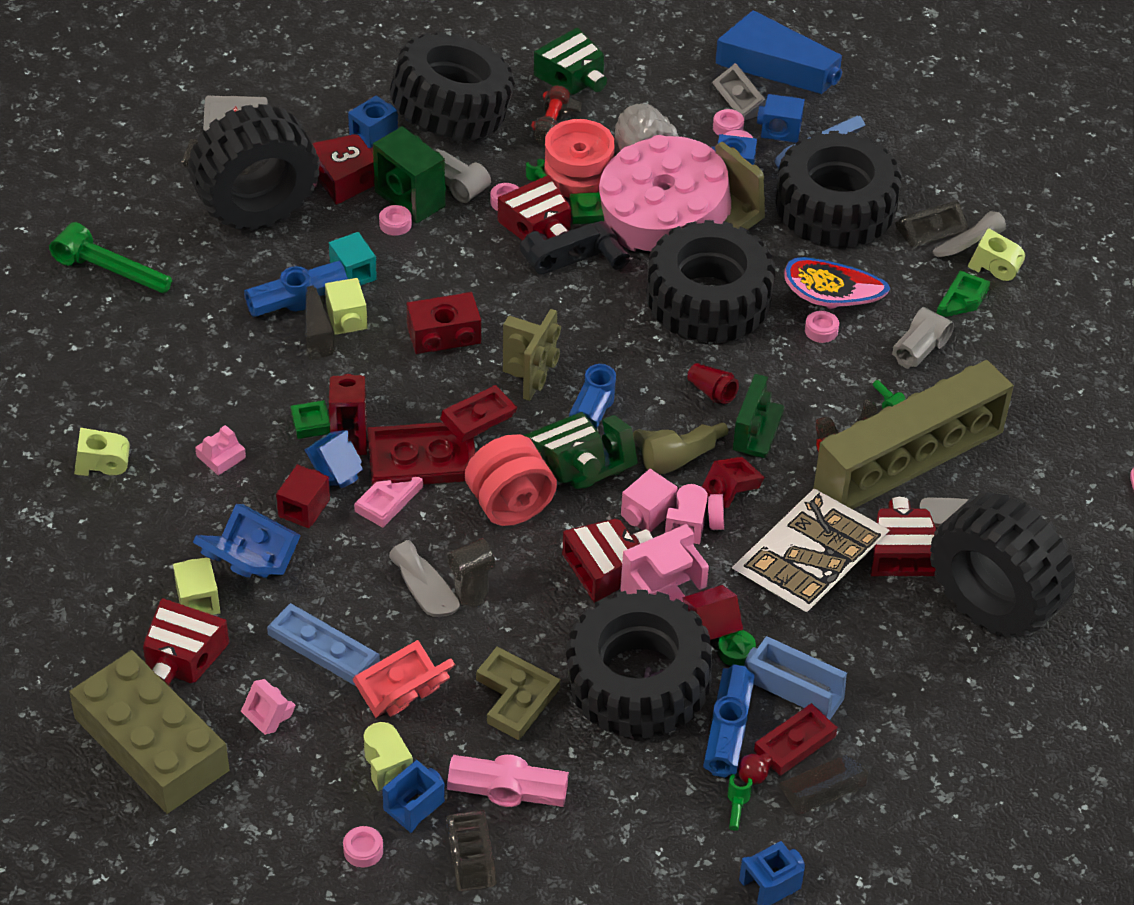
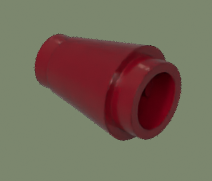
M699 363L692 365L688 371V381L693 383V385L717 404L730 403L738 392L739 382L731 372Z

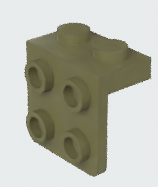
M720 142L715 146V152L723 159L726 165L731 196V212L724 222L732 223L735 228L743 227L748 230L765 218L764 174L757 165H752L744 159L735 148H730L724 142Z

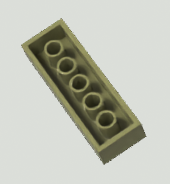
M985 360L975 366L966 367L961 373L949 379L940 380L934 386L920 393L912 394L906 400L892 407L884 408L878 414L864 421H857L850 428L836 435H829L820 442L813 489L854 509L1003 433L1014 385L988 360Z

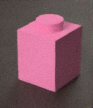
M649 469L622 492L621 516L630 525L637 526L641 530L647 529L651 532L666 519L668 508L675 509L677 486L652 469Z

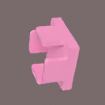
M685 524L623 551L621 592L626 591L627 594H635L637 590H648V594L656 595L658 591L668 594L671 601H675L677 598L683 602L682 597H685L678 585L691 579L699 590L706 588L709 566L694 547V533L690 527Z

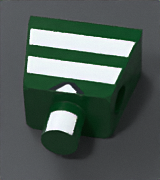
M579 28L571 30L534 51V76L554 87L566 89L569 95H575L587 87L594 92H600L607 84V78L603 75L604 55Z
M583 412L524 435L530 438L542 456V460L545 461L560 483L569 482L583 475L587 478H593L599 474L601 468L606 463L601 436Z

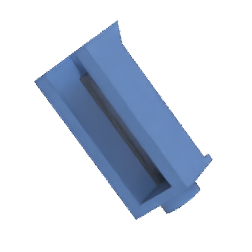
M768 636L765 637L758 648L753 647L746 658L745 667L755 674L754 685L803 708L812 703L829 720L845 698L846 672Z

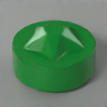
M744 630L721 636L718 644V655L727 665L745 666L750 650L756 647L755 639Z

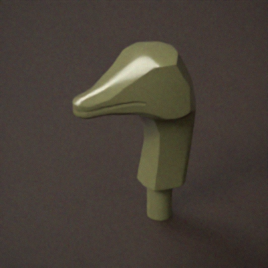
M721 422L714 426L702 424L684 435H678L673 430L646 431L638 429L633 432V438L640 448L644 467L647 470L652 469L658 474H666L679 469L694 458L715 448L716 439L728 435L729 430L727 425Z

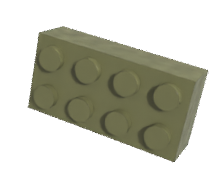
M133 650L69 691L74 718L166 814L230 771L226 743Z

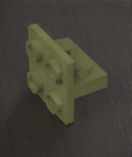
M550 309L541 325L508 316L503 324V372L515 377L524 378L523 399L530 401L536 390H542L546 381L547 371L550 367L554 368L558 362L560 349L556 348V343L560 335L561 325L557 324L556 310Z

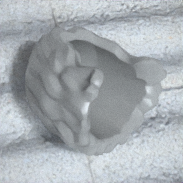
M643 103L635 104L626 108L618 117V122L615 126L614 149L617 155L624 147L650 139L656 135L677 137L679 135L674 125L670 124L668 118L663 116L653 106Z

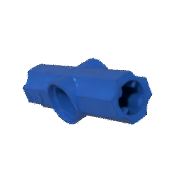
M340 260L310 270L294 266L285 269L278 280L244 290V296L252 317L284 307L292 311H301L311 305L313 298L325 295V283L347 280L348 278Z
M733 664L729 668H723L703 765L713 776L726 778L728 775L737 773L755 680V674L751 673L745 666Z

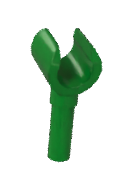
M538 159L536 167L526 162V178L528 180L536 181L547 176L544 159Z
M879 380L874 381L873 386L885 399L882 403V409L888 406L892 407L905 400L903 393L897 392L893 394Z
M733 774L729 779L727 793L729 800L732 802L729 829L737 831L739 829L743 804L747 803L751 797L753 782L752 779L748 778L746 786H737L734 784L735 774Z

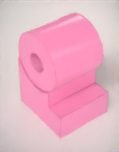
M687 484L678 489L675 509L668 508L665 533L687 524L694 533V543L700 544L708 499L704 488L695 484Z

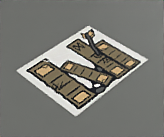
M813 489L753 546L732 569L803 611L808 612L890 530L822 492Z

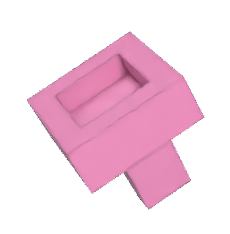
M226 425L220 428V431L212 437L204 438L203 442L195 447L196 456L218 476L246 458L245 448L238 443L235 433Z
M265 679L253 682L241 712L266 735L276 732L279 723L291 717L296 705L284 698L277 687H273Z

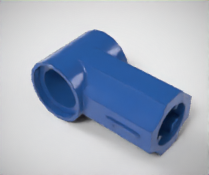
M595 364L586 370L585 383L569 413V417L583 412L597 430L606 409L614 403L616 373L613 368L606 364Z

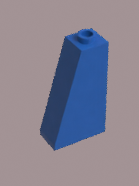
M754 10L717 40L716 64L730 68L736 63L745 73L820 94L825 92L831 85H836L842 75V69H840L841 54Z

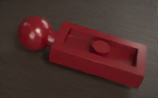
M812 703L755 742L754 752L756 754L744 756L738 764L739 777L747 784L748 778H750L753 782L752 785H757L767 778L769 767L779 776L783 775L835 738L838 727Z

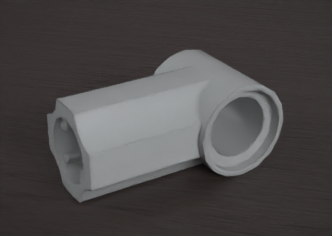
M435 150L445 158V184L449 186L452 195L459 202H469L491 185V177L481 164L475 162L468 166L445 151Z
M922 307L915 315L910 329L893 346L892 354L898 360V364L907 369L913 366L917 367L935 347L940 349L947 343L953 332L954 322L926 307Z

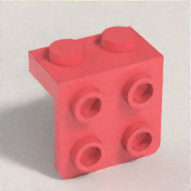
M419 640L355 675L352 680L375 718L385 712L392 717L407 708L409 703L418 697V694L423 699L438 690L441 684L450 679L448 672L455 666V663L450 658L435 667Z

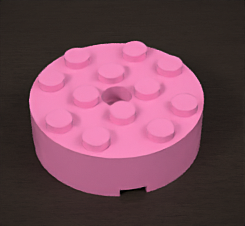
M656 135L650 139L624 147L607 164L600 178L599 192L604 222L617 235V242L634 252L636 248L652 251V248L656 246L657 241L665 234L669 235V232L678 226L684 228L689 222L696 221L697 224H701L705 220H714V223L723 224V221L726 220L731 212L728 171L723 159L708 145L690 138Z

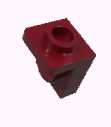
M742 456L717 460L713 462L702 488L707 492V496H710V494H723L724 509L730 507L737 492L759 489L765 477Z

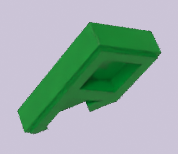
M959 271L939 304L936 313L947 317L976 311L989 290L990 281Z

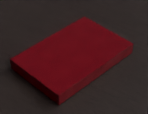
M443 422L367 427L372 486L379 481L391 480V484L412 481L413 477L422 478L423 484L465 481V469L470 459L475 455L474 437L461 443Z

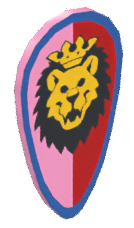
M808 257L794 258L787 263L784 270L785 281L792 291L801 298L813 304L827 306L828 309H834L837 306L871 303L882 299L890 290L887 282L873 274L821 259Z

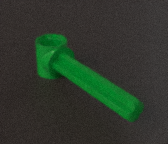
M77 222L70 223L49 245L52 256L63 265H72L74 262L81 264L87 260L160 293H167L172 284L170 276L93 244V238L89 230Z

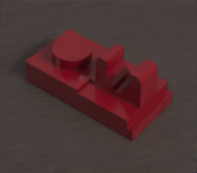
M494 385L442 410L440 420L462 443L511 418L513 413L516 412L517 407L497 385Z

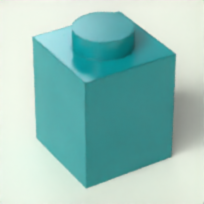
M359 232L329 242L330 263L340 260L348 279L358 278L360 286L377 280L376 256Z

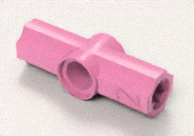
M453 755L449 766L447 790L486 795L493 803L503 807H514L519 805L521 801L563 807L566 799L569 772L528 766L524 759L514 755H501L495 761Z

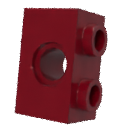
M472 292L406 302L407 327L415 354L481 344V317Z

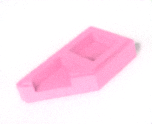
M413 477L412 481L392 484L391 480L376 482L354 504L355 512L384 528L423 488V479Z

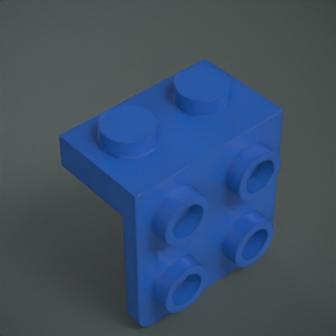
M236 504L222 536L196 535L193 543L202 548L201 554L216 561L223 559L231 563L230 569L239 575L251 577V574L267 578L269 574H284L301 535L243 504Z

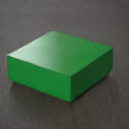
M325 400L291 406V415L297 439L330 433V419Z

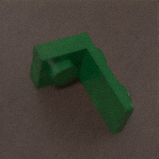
M615 415L602 419L604 428L602 442L606 449L604 451L606 462L604 467L593 478H587L583 475L568 483L575 489L587 488L596 481L610 475L620 474L625 469L638 464L632 427Z

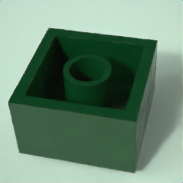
M403 126L373 143L376 193L392 205L407 208L411 212L412 221L416 224L446 206L445 158L438 151H434L422 142L417 135H413Z

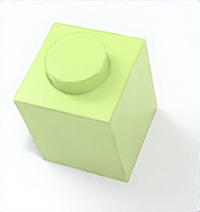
M358 278L325 283L326 307L334 334L368 329L366 302Z
M210 558L190 559L174 563L175 582L180 604L211 615L219 614L218 590Z

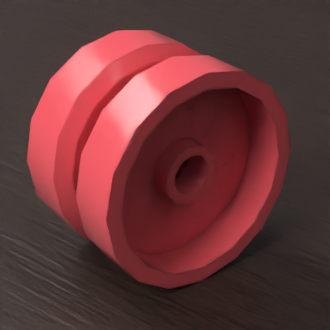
M571 119L560 122L550 129L545 138L546 174L551 176L565 197L569 198L570 194L598 193L601 175L607 164L614 157L613 135L602 124L587 119Z
M520 434L506 435L492 440L475 453L465 469L467 485L477 500H479L480 506L490 521L500 526L516 525L537 515L550 503L557 488V479L545 461L542 460V456L530 438Z

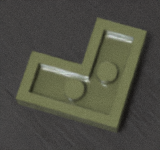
M497 646L476 671V681L503 694L487 714V724L520 740L559 691L561 679Z

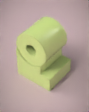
M988 228L967 267L977 272H980L983 267L989 270L996 278L1009 281L1017 275L1025 260V253L1018 244Z
M80 428L74 474L88 476L89 470L101 471L107 475L122 474L126 471L128 465L129 441L124 436L116 433Z
M378 722L368 726L364 732L365 758L371 765V780L376 789L380 791L413 763V757L393 725L386 722Z

